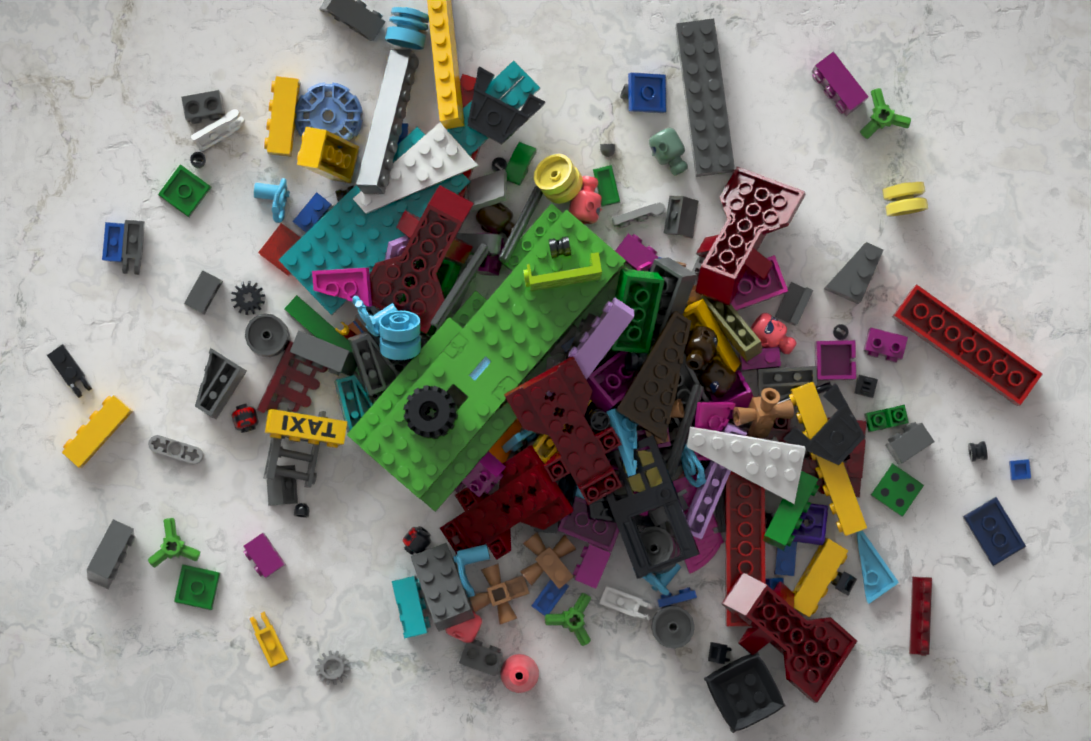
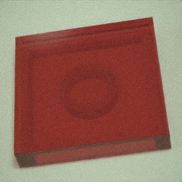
M280 223L258 254L290 276L291 273L279 259L301 237Z

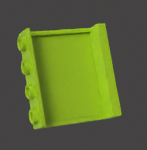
M599 252L590 254V267L532 276L530 264H527V270H523L525 285L530 287V291L600 280L602 269Z

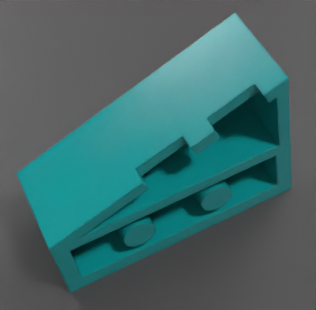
M355 375L334 381L344 421H347V434L373 405Z
M411 576L392 581L396 604L400 614V622H402L404 639L428 633V628L431 627L429 616L425 617L423 609L427 608L424 597L420 598L419 590H422L419 579Z

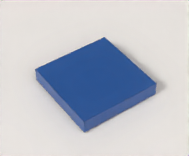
M628 73L629 111L666 113V75Z

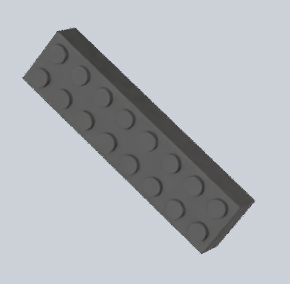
M713 18L676 23L675 29L695 176L701 177L734 172L735 166L715 20Z

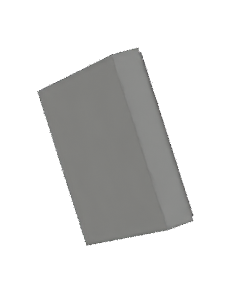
M505 169L470 180L469 201L474 203L471 211L507 200V172Z

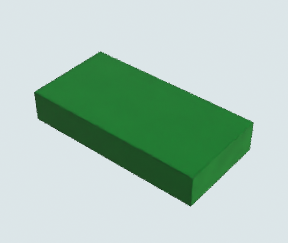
M612 165L593 169L594 177L598 180V194L602 197L601 207L620 203Z

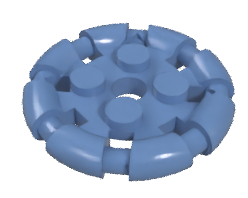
M324 82L307 89L308 92L299 98L295 108V126L301 138L306 127L327 130L347 141L358 135L362 126L361 113L363 111L359 99L356 95L353 96L349 92V88L338 83L325 84ZM325 92H332V97H325ZM315 97L317 100L312 105L309 101ZM343 97L348 100L345 105L340 101ZM326 111L333 112L334 117L331 121L323 119V114ZM304 113H310L309 119H304ZM347 113H353V119H348ZM345 127L348 132L343 136L340 131Z

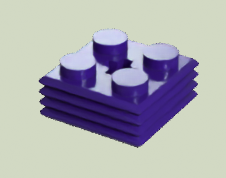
M811 503L807 513H802L800 518L803 521L799 529H794L792 533L795 536L794 542L815 545L824 544L828 516L827 505ZM805 520H808L809 526H805Z

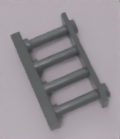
M278 403L277 410L293 412L288 408V403ZM326 411L319 412L318 417L328 418L326 417ZM281 436V439L271 438L263 479L273 480L274 476L280 475L304 480V487L310 488L312 484H315L317 473H314L320 442L319 445L312 446L311 454L283 449L281 441L285 439V436ZM283 456L309 462L307 473L279 468V465H277L278 457L281 458Z

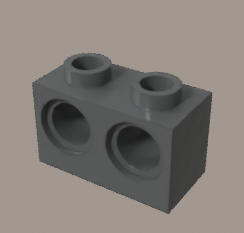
M219 90L181 97L185 119L187 122H191V124L201 123L202 119L207 118L218 120L221 119V116L225 115L222 95ZM211 102H217L218 107L215 110L211 111L208 109ZM193 105L199 106V111L196 114H191L189 111Z
M476 639L473 642L466 643L459 663L496 676L503 657V653H500L501 649L492 645L489 648L482 646L483 642ZM470 648H476L478 650V657L470 658L467 651ZM494 655L497 659L496 663L488 665L485 661L486 656Z

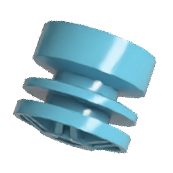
M393 7L391 14L394 16L390 17L389 21L397 25V27H387L385 41L409 49H424L426 35L419 32V30H428L429 26L425 23H429V15L413 8Z

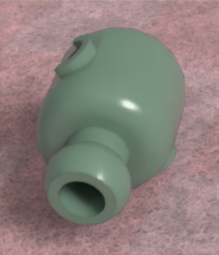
M666 128L649 139L652 156H655L661 165L669 163L670 171L674 176L688 169L687 163L680 157L684 154L685 147L673 128Z

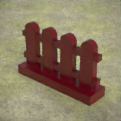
M289 341L256 410L262 413L270 409L277 410L278 403L281 402L283 397L296 403L294 409L291 410L293 412H298L300 406L309 407L312 401L306 393L309 388L312 390L319 388L320 382L314 378L316 372L324 373L328 370V367L323 366L320 369L311 365L313 362L306 359V362L296 359V354L290 352L293 342ZM290 359L295 360L292 367L288 366ZM299 362L312 368L310 375L297 370ZM282 376L287 377L284 384L279 383ZM291 380L304 386L301 393L288 387ZM274 393L278 394L275 402L271 400Z
M912 577L909 654L929 655L931 577Z

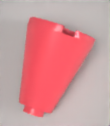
M523 654L513 655L506 659L501 667V680L510 691L524 693L536 685L539 678V669L535 661L529 656ZM521 672L523 678L517 679L515 677L516 673Z

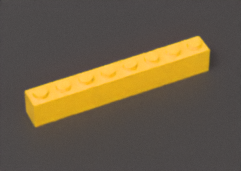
M427 0L439 119L446 130L462 127L465 124L451 0Z
M814 382L791 389L792 394L789 395L793 406L796 405L798 413H795L799 424L803 423L805 431H802V433L808 439H811L828 421ZM810 452L812 460H816L819 466L816 467L818 477L824 480L825 485L822 488L825 496H830L832 502L829 504L830 510L833 515H837L838 521L835 523L839 533L843 532L847 536L866 529L867 526L844 463L842 462L840 465H837Z

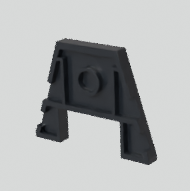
M479 66L467 126L502 145L537 113L546 102L529 94L521 111L498 100L486 93L495 75Z
M834 383L823 395L837 409L831 418L811 439H808L796 426L783 439L794 445L805 446L806 451L840 465L865 438V435L838 385Z

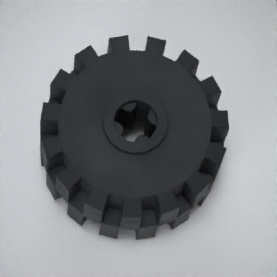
M426 385L421 389H415L412 395L409 394L407 397L408 402L404 404L403 408L405 410L404 419L414 433L424 438L437 439L439 436L447 435V432L454 428V422L458 419V408L454 398L440 387ZM430 408L436 410L433 418L427 415L430 412Z

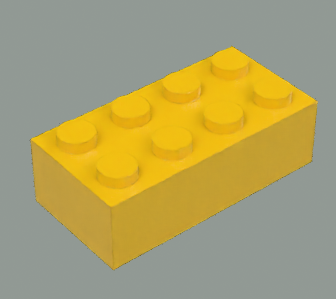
M306 127L305 132L302 134L301 149L297 155V165L330 180L351 184L359 146L327 130Z

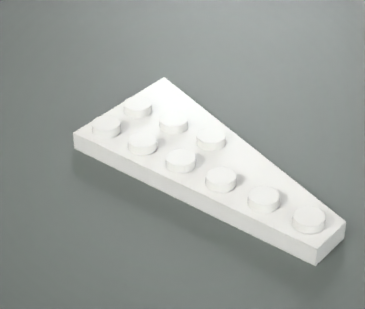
M439 123L393 163L385 194H363L361 191L353 200L368 214L394 201L401 200L406 196L427 189L453 176L474 169L478 165L445 127Z
M690 427L686 444L689 449L787 501L795 503L806 450L805 446Z

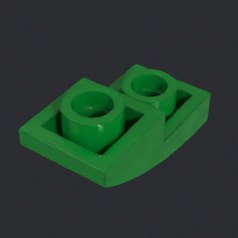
M521 142L517 144L505 169L507 181L519 186L521 185L528 173V166L536 154V148Z
M905 404L864 414L868 432L909 423Z

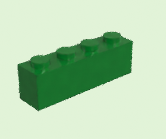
M801 471L795 503L793 504L784 498L782 499L764 535L763 541L783 551L786 545L791 546L795 537L792 533L794 529H799L803 521L800 517L803 512L807 513L811 505L808 501L811 495L815 497L819 486L816 485L818 478Z

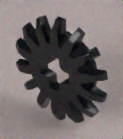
M243 281L241 282L242 288H239L237 285L235 286L238 290L237 293L232 291L231 294L236 295V298L231 299V302H237L233 307L237 308L239 306V313L244 309L245 315H248L249 310L255 314V308L262 309L258 306L259 303H265V301L261 300V297H265V294H260L263 288L256 289L258 283L251 286V281H248V285L245 286ZM249 292L252 293L253 301L245 303L243 295H248Z

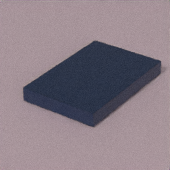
M997 497L992 498L963 516L992 566L1026 547Z

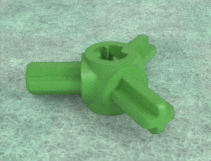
M881 88L872 90L871 96L875 108L872 109L871 121L860 130L861 135L869 139L879 128L890 127L891 124L909 128L911 118L895 114V110H891L889 105L885 104ZM881 112H884L883 115H887L885 120H882L883 118H879Z
M174 518L164 519L166 538H163V543L160 545L161 549L148 558L150 565L155 568L167 558L171 559L174 556L177 558L183 556L197 561L201 552L185 545L180 536H177ZM170 542L177 544L175 546L176 550H169Z
M581 593L573 608L570 607L568 611H563L562 614H546L544 619L545 625H562L563 628H568L570 632H574L581 646L587 645L591 639L583 627L585 625L583 619L585 615L583 612L589 604L591 597ZM574 616L576 617V620H574L572 623L569 620Z

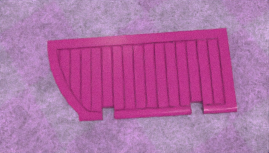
M697 474L692 476L695 481L697 480ZM685 476L672 481L676 492L684 489L687 490V493L682 496L688 507H690L698 487L690 484ZM712 514L703 538L694 537L700 554L684 560L689 574L706 565L717 553L721 544L724 543L721 533H714L713 528L717 527L714 514Z

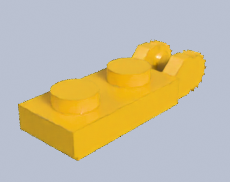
M264 611L261 613V618L266 628L260 630L254 616L250 618V621L256 632L254 634L269 666L272 668L289 659L273 625H271Z

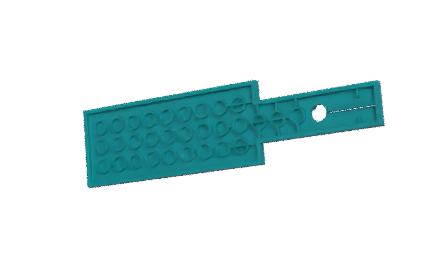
M513 60L492 80L486 93L519 110L526 102L529 94L535 95L541 88ZM472 101L463 108L465 126L447 129L469 156L489 139L467 126ZM418 127L398 144L393 163L425 136ZM462 173L427 189L406 196L401 200L394 201L368 214L353 200L361 192L356 185L302 236L279 261L333 315L348 300L314 291L312 271L369 267L370 274L375 263L385 260L388 243L405 236L403 232L396 228L405 210L421 218L439 185L459 194L471 182Z

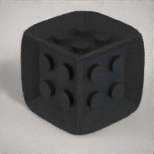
M758 652L754 655L748 654L704 677L709 691L723 718L730 726L732 733L754 725L786 706L767 666L759 657Z

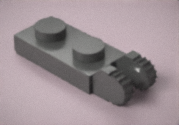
M125 220L122 247L123 274L128 273L129 259H135L134 274L139 275L145 221Z

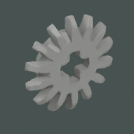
M330 650L329 656L323 653L324 659H317L321 665H315V668H320V672L316 674L317 676L323 675L320 679L321 681L325 678L328 679L327 685H329L331 680H333L334 685H337V679L342 683L343 679L341 677H348L344 672L345 670H350V667H345L349 660L343 662L342 659L345 655L343 654L341 657H338L339 651L332 655ZM331 662H335V666H338V670H335L334 673L327 669Z

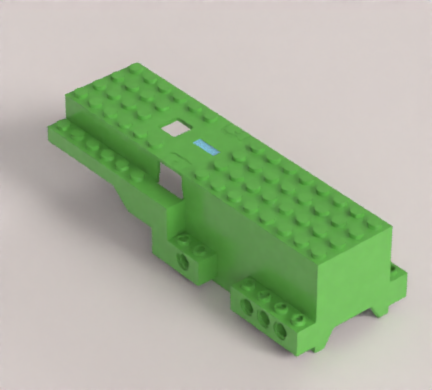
M551 203L519 240L509 262L506 264L501 262L511 271V274L487 300L475 290L452 318L449 317L423 346L420 353L410 361L349 431L347 436L436 512L492 446L517 420L508 402L502 409L499 408L506 400L504 394L515 389L519 384L522 385L545 372L547 359L551 357L550 353L573 326L578 329L581 320H586L588 313L598 317L602 315L605 304L608 301L612 302L615 298L620 270L628 269L625 267L626 260L567 209L563 213ZM568 236L571 256L559 255L558 258L552 259L549 239L555 238L560 240L562 237ZM599 252L602 269L600 280L530 291V287L525 285L523 270H527V264H530L531 275L537 276L590 267V254ZM426 385L440 387L446 392L452 385H455L468 398L457 410L458 419L454 422V428L450 429L447 435L439 436L437 439L424 438L414 433L404 419L405 410L403 408L404 404L408 402L407 397L409 394L412 395L415 389H421ZM430 408V412L427 415L433 418L436 410Z

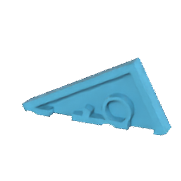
M616 408L606 411L610 418L611 427H613L622 443L618 448L627 475L632 476L636 474L637 461L634 460V449H637V425L615 411Z
M863 530L856 532L866 602L870 604L899 582Z

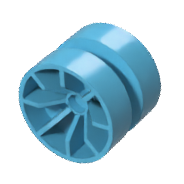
M392 311L380 317V353L384 357L393 360H406L420 353V318L416 314L408 311Z

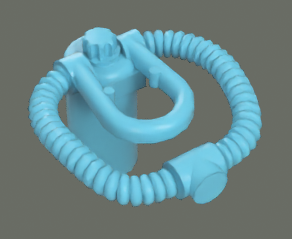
M281 179L280 185L255 183L254 198L274 200L271 209L273 220L276 223L282 222L287 197L289 198L290 191H287L286 179Z
M358 296L352 298L353 304L358 309V313L365 322L367 330L375 337L379 336L380 317L386 313L398 311L392 303L372 316L368 314L366 306Z
M685 444L681 456L684 475L690 484L700 487L706 483L704 468L694 451ZM695 465L699 472L696 481L692 478L696 474Z
M486 544L457 551V556L453 557L454 562L458 565L460 581L466 590L467 597L475 596V593L467 578L465 565L489 560L490 555Z
M676 564L669 572L656 574L655 576L649 573L642 578L652 585L651 588L654 591H660L663 595H669V590L666 586L681 569V566Z

